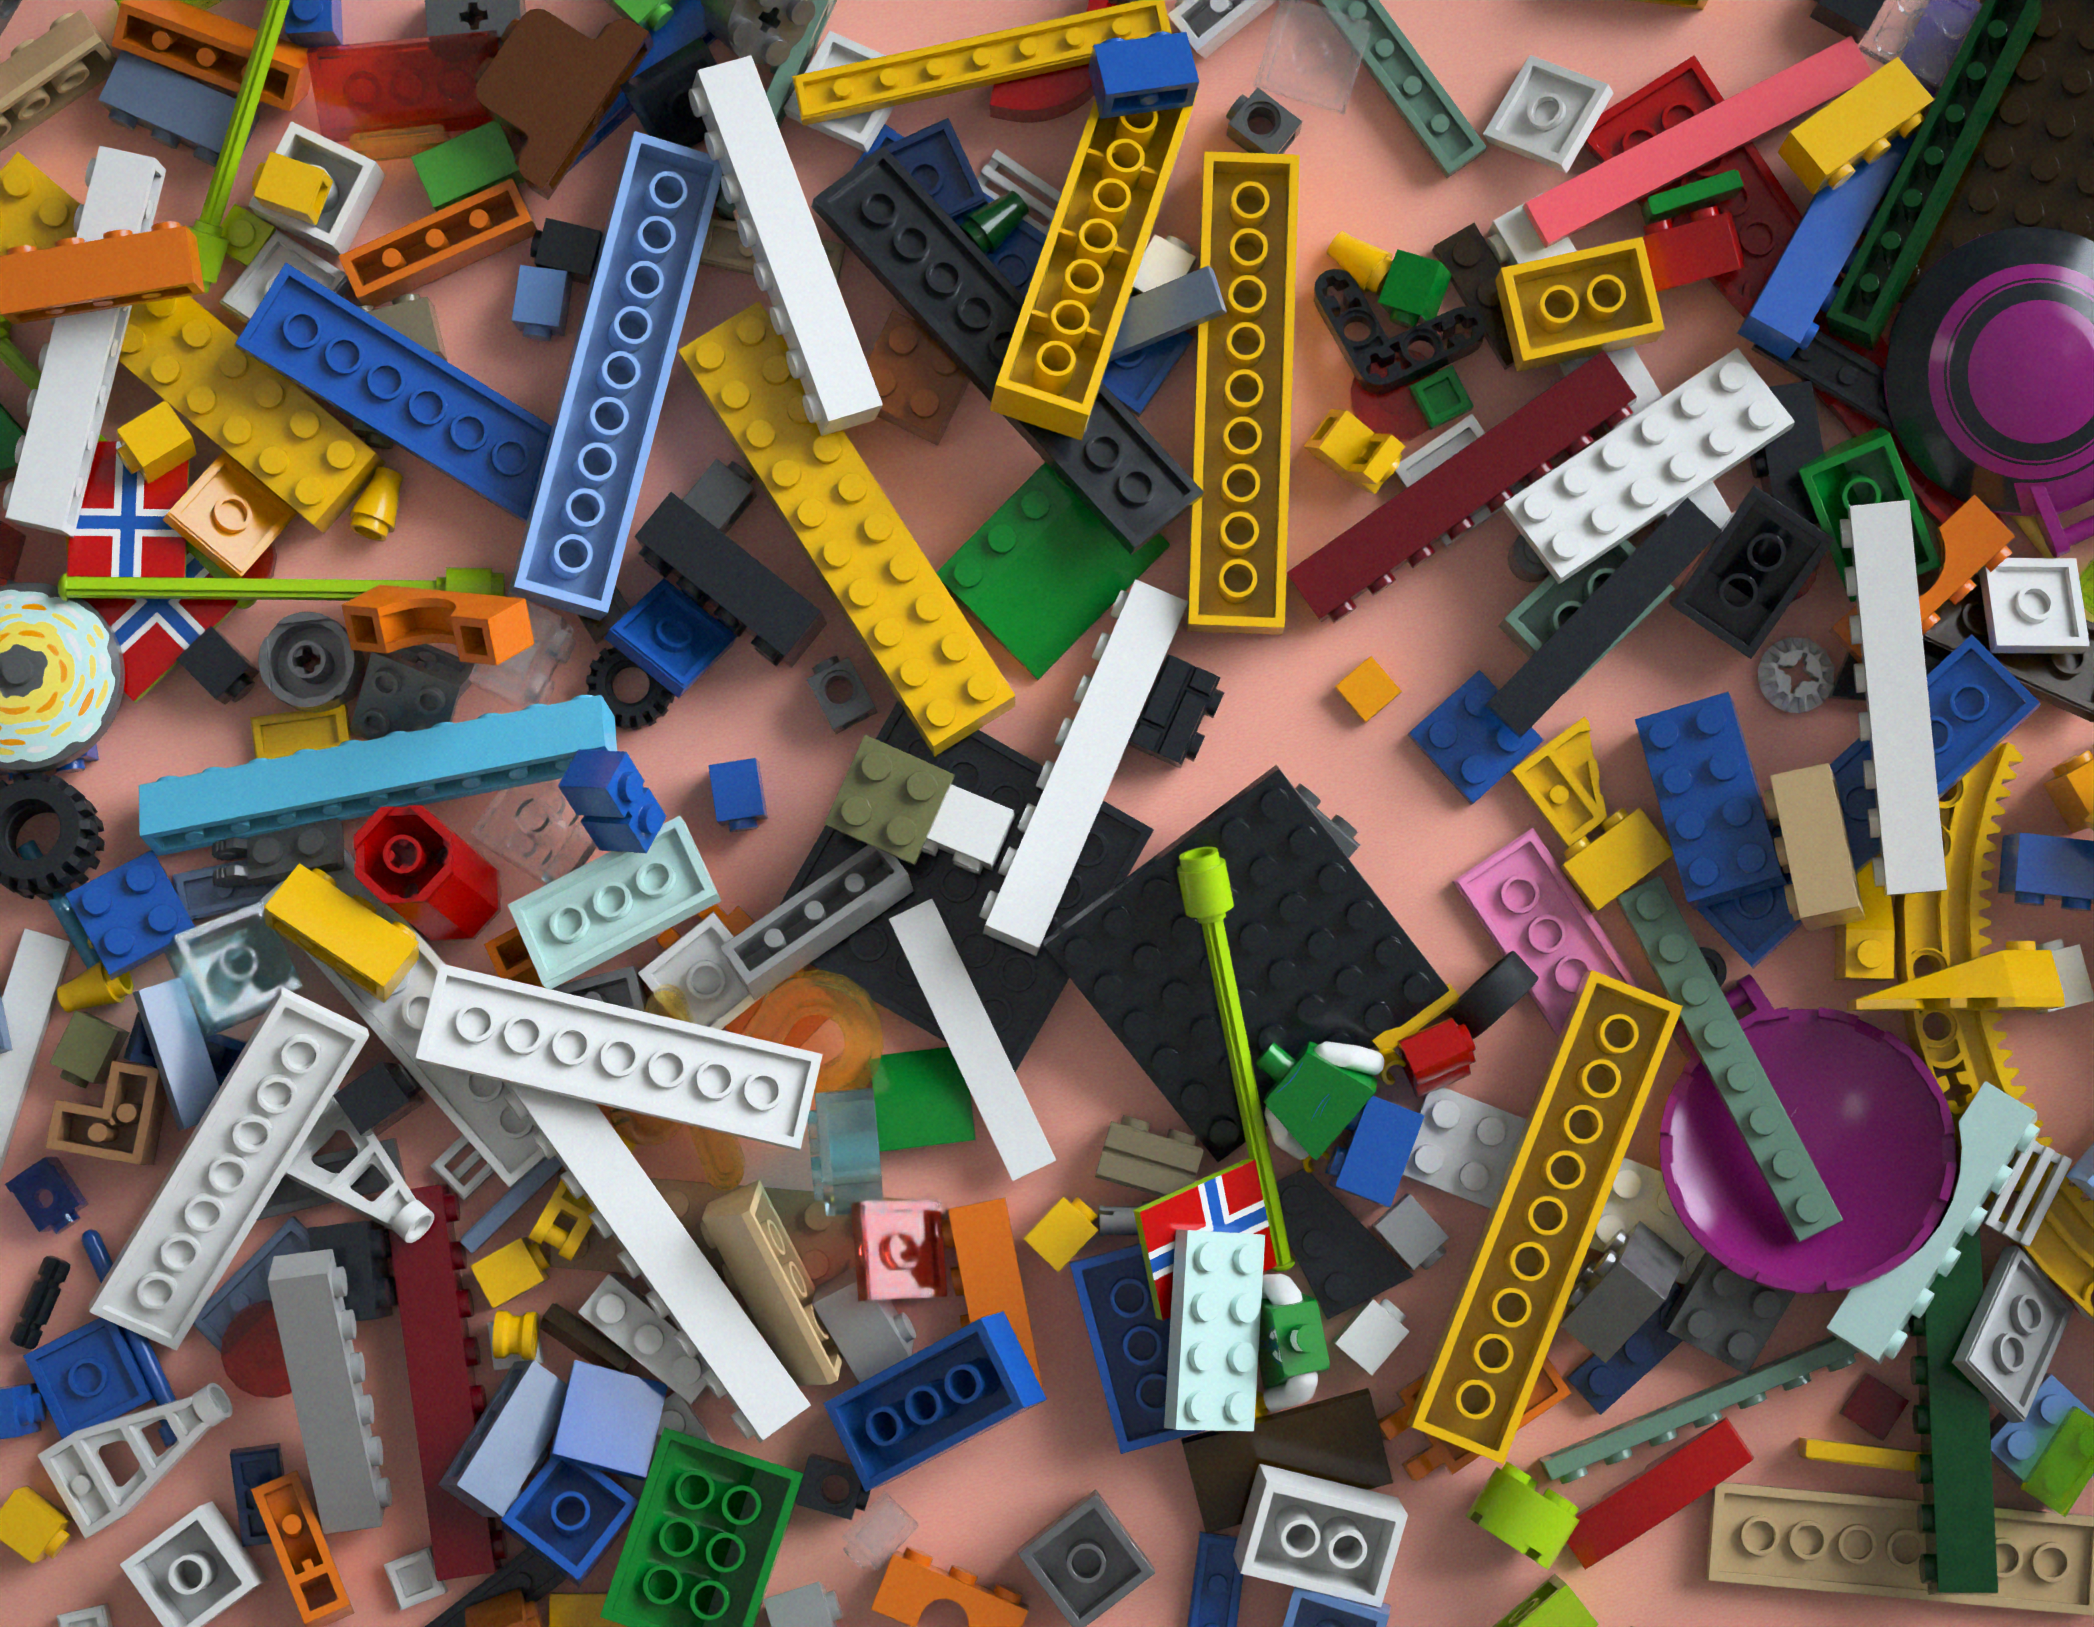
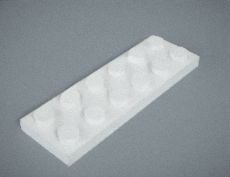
M1736 348L1504 502L1502 509L1558 584H1560L1683 502L1687 497L1689 498L1792 429L1795 421L1741 351Z

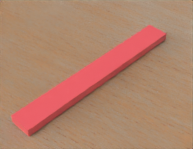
M1851 35L1525 202L1522 208L1544 247L1547 248L1837 99L1869 77L1873 72Z

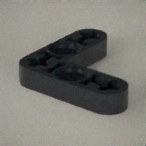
M1341 269L1327 270L1319 275L1315 282V306L1358 383L1365 391L1371 394L1381 395L1400 388L1473 354L1483 343L1485 332L1484 319L1478 311L1470 307L1452 309L1388 339L1350 273ZM1333 286L1337 291L1344 290L1343 304L1346 311L1341 315V306L1336 297L1333 295L1326 297L1327 288ZM1361 322L1370 329V335L1363 341H1352L1345 336L1343 330L1350 323ZM1461 323L1465 329L1473 327L1471 338L1466 339L1462 333L1454 335L1456 324ZM1448 338L1447 350H1444L1442 341ZM1425 341L1434 348L1435 353L1428 360L1421 361L1412 358L1407 349L1414 342ZM1395 352H1399L1400 361L1394 363ZM1377 363L1380 368L1389 366L1387 368V376L1381 378L1378 373L1370 374L1371 364Z

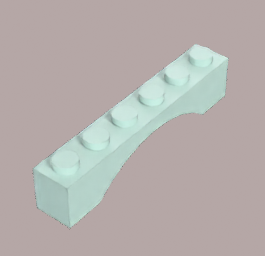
M1986 1081L1983 1083L1959 1120L1962 1144L1960 1175L1953 1201L1940 1226L1926 1244L1901 1266L1870 1283L1852 1288L1826 1327L1830 1334L1879 1365L1885 1356L1892 1360L1896 1357L1908 1338V1335L1902 1331L1912 1315L1920 1318L1926 1311L1935 1295L1928 1290L1938 1273L1944 1277L1948 1276L1961 1255V1252L1956 1250L1955 1247L1963 1234L1966 1232L1973 1236L1987 1215L1988 1211L1981 1206L1990 1192L1993 1191L1999 1195L2010 1180L2014 1170L2008 1167V1164L2015 1153L2019 1150L2025 1154L2038 1136L2040 1128L2034 1125L2037 1121L2036 1111Z

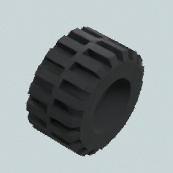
M33 772L32 778L27 777L24 773L12 775L14 783L10 785L1 780L0 884L22 897L33 899L36 895L42 900L54 899L53 892H58L65 896L66 893L72 891L70 885L75 881L81 886L89 880L84 874L88 867L96 870L100 863V860L94 856L95 851H104L105 840L98 836L99 832L104 831L102 820L95 816L98 811L94 805L62 778L52 775L50 778L44 772ZM56 813L60 821V835L55 846L40 858L21 860L16 849V840L21 827L35 815Z

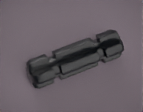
M46 1256L43 1259L38 1271L41 1277L39 1280H34L19 1315L22 1317V1321L16 1322L10 1336V1341L15 1345L25 1349L37 1347L43 1333L40 1327L43 1324H47L61 1291L58 1287L59 1283L65 1282L71 1268L70 1264L65 1260L55 1256Z

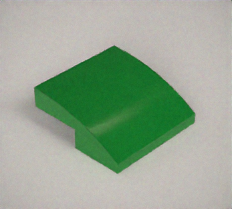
M949 1047L870 1056L880 1152L976 1140L971 1092Z

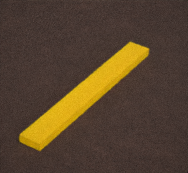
M1139 0L792 76L802 125L806 126L1089 64L1094 44H1101L1103 41L1111 38L1130 40L1145 38L1161 31L1172 34L1164 0Z

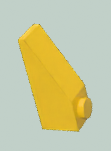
M1871 861L1856 875L1866 920L1835 926L1834 980L1887 981L1894 979L1895 929L1892 897L1884 895V886L1875 887Z

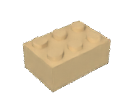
M1829 763L1770 775L1773 789L1765 790L1764 795L1769 817L1773 820L1774 827L1781 826L1783 836L1774 838L1780 867L1782 866L1784 874L1791 873L1793 884L1784 885L1788 909L1790 914L1793 915L1794 921L1801 920L1807 931L1866 920L1838 787Z

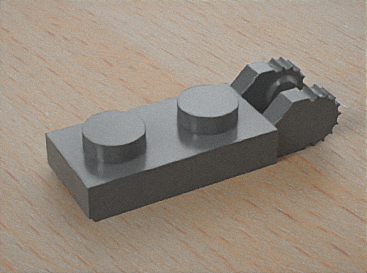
M337 818L252 836L247 839L233 837L216 841L212 845L213 858L220 859L221 861L247 858V866L231 865L226 866V868L216 869V871H213V883L217 887L234 888V886L239 887L249 884L261 886L282 882L288 878L299 863L311 871L314 868L320 869L325 873L343 870V824Z

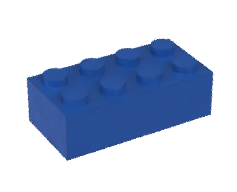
M1729 692L1635 719L1685 896L1692 909L1697 910L1787 884L1783 868L1779 865L1774 836L1737 710Z
M1134 1244L1070 1262L1120 1453L1123 1454L1208 1431L1164 1428L1171 1317L1163 1321L1156 1318L1141 1244Z
M1004 1311L970 1323L823 1404L865 1492L904 1476L1044 1402L1047 1398Z

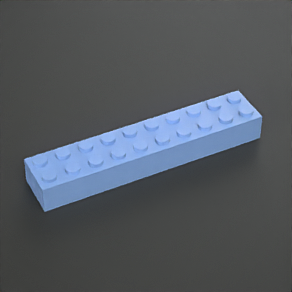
M634 131L626 145L508 591L510 596L525 598L527 601L599 621L609 611L723 173L719 161H713L708 153Z

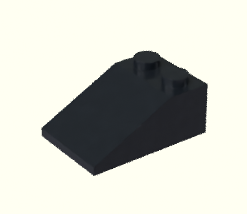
M1753 485L1723 525L1722 531L1713 539L1669 600L1672 607L1750 659L1755 655L1835 540L1755 485Z

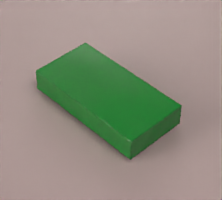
M1734 169L1650 196L1641 209L1645 225L1735 198L1744 185L1739 171Z

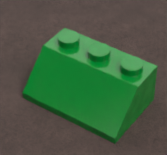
M1878 427L1839 443L1798 469L1821 530L1835 539L1829 551L1845 591L1844 568L1853 567L1851 548H1842L1840 519H1848L1850 506L1909 500L1917 576L1941 566L1891 434L1887 430ZM1848 596L1849 601H1856V596Z

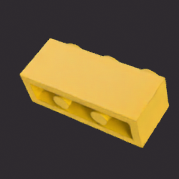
M1897 56L1791 130L1777 153L1813 195L1828 185L1834 190L1844 184L1855 173L1856 170L1853 167L1863 160L1868 164H1872L1883 156L1891 147L1889 142L1898 135L1907 139L1921 128L1925 120L1923 115L1934 101V98Z
M299 863L264 906L265 924L385 1003L419 960V942L416 941V935L404 924L398 921L389 923L377 915L376 908L365 898L356 894L350 897L336 888L337 883L324 871L317 868L311 871Z

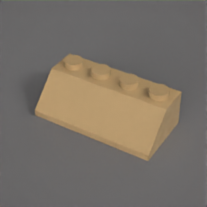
M81 9L74 14L66 13L58 17L50 25V30L36 40L30 39L22 42L13 49L11 57L0 64V152L109 78L117 57Z
M757 1180L708 1202L702 1217L703 1222L700 1223L704 1239L711 1249L718 1248L725 1262L722 1265V1270L728 1285L733 1291L740 1290L747 1304L744 1306V1312L758 1332L761 1331L768 1346L797 1386L827 1385L838 1381L843 1355L812 1305L816 1288L761 1181Z

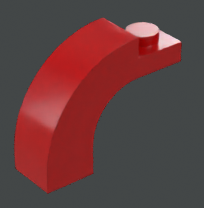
M1089 0L1086 12L1118 4L1110 3V0ZM1089 64L994 84L989 105L990 117L1013 122L1034 123L1052 120L1069 114L1094 96L1088 72Z

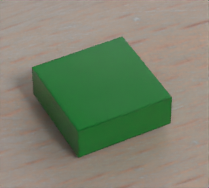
M1453 365L1409 387V391L1430 431L1474 408Z

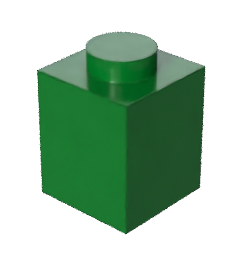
M1397 249L1378 303L1390 314L1389 320L1391 322L1411 329L1416 327L1417 323L1422 324L1437 317L1452 274L1440 261Z

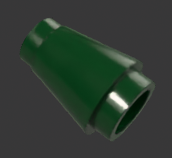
M1010 191L1008 194L964 215V222L959 227L984 254L987 252L993 254L1023 220V217L1029 214V209L1018 193Z

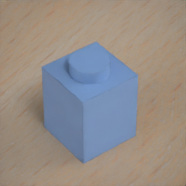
M520 265L512 322L518 330L523 331L524 337L538 341H551L552 335L565 336L573 284L567 271Z

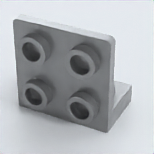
M428 644L411 646L387 654L371 652L350 726L351 733L372 740L385 737L388 733L394 731L413 732L431 728L440 722H452L458 700L474 682L479 665L460 662L458 656Z

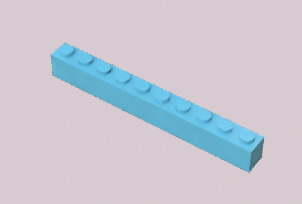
M579 695L566 702L551 705L533 704L527 706L524 710L505 714L487 713L479 716L477 719L459 723L440 722L431 728L413 732L394 731L388 733L385 737L367 741L348 740L342 742L339 746L321 750L302 749L296 751L293 755L275 759L256 758L247 764L229 768L210 767L203 770L202 773L183 777L164 776L156 782L139 785L140 837L157 856L209 847L216 843V841L233 837L247 839L252 836L334 818L343 821L373 815L380 807L426 805L561 779L578 749L617 751L615 716L602 695Z

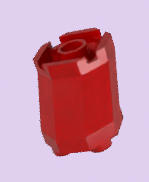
M422 805L380 807L354 834V850H356V864L354 863L355 878L382 903L387 904L430 940L461 941L476 939L501 912L500 899L502 892L499 870Z

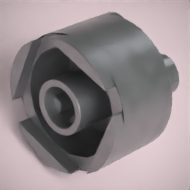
M701 0V5L705 8L704 24L716 38L740 58L752 56L754 64L768 63L771 66L781 65L788 59L790 50L804 36L808 24L814 18L816 9L811 0Z
M316 612L294 613L280 620L276 624L277 626L265 637L259 650V671L263 682L281 701L297 710L316 713L332 710L356 697L364 676V655L362 651L351 650L347 629L335 620ZM311 654H314L321 659V662L314 667V672L311 673L303 668V664L310 662Z

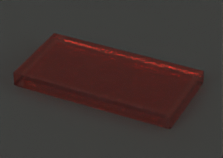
M497 30L308 48L306 54L321 136L334 142L470 130L493 121L485 113L476 96L477 82L474 81V78L484 60L488 57L494 59L500 50Z

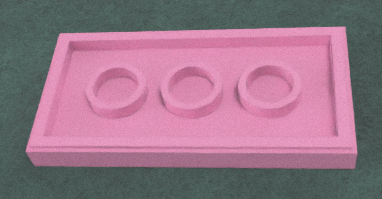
M1533 828L1453 881V884L1501 955L1504 957L1509 952L1515 951L1539 977L1538 981L1527 993L1558 1038L1585 972L1594 970L1638 989L1641 987Z

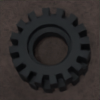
M615 647L608 650L604 648L599 652L601 656L597 661L593 660L589 666L591 673L586 678V684L589 688L587 694L592 696L602 695L615 716V725L623 729L629 727L633 730L641 729V726L647 724L651 726L657 723L656 719L661 715L665 716L669 711L667 709L669 703H673L675 697L673 693L646 673L649 678V690L646 696L635 703L620 701L613 691V681L616 675L628 667L641 668Z

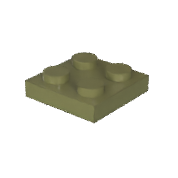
M864 735L824 824L915 865L955 774Z

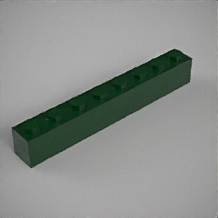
M2041 0L1984 1L1826 315L1830 334L1874 351L2041 19Z
M1953 1197L1949 1198V1201L1941 1216L1940 1221L1938 1222V1224L1936 1225L1928 1239L1922 1244V1246L1917 1251H1919L1926 1244L1929 1238L1940 1226L1946 1212L1948 1211L1953 1201ZM1979 1227L1973 1236L1966 1232L1963 1234L1955 1247L1956 1250L1961 1252V1255L1947 1277L1938 1273L1928 1290L1935 1295L1920 1318L1912 1315L1908 1320V1326L1911 1330L1909 1334L1910 1336H1916L1917 1356H1912L1910 1361V1376L1912 1384L1918 1385L1919 1405H1914L1912 1423L1914 1433L1921 1434V1453H1923L1917 1454L1915 1457V1478L1917 1484H1923L1924 1504H1918L1917 1526L1919 1533L1925 1534L1926 1554H1921L1919 1559V1574L1922 1584H1928V1595H1991L1998 1593L1989 1400L1952 1363L1983 1295Z

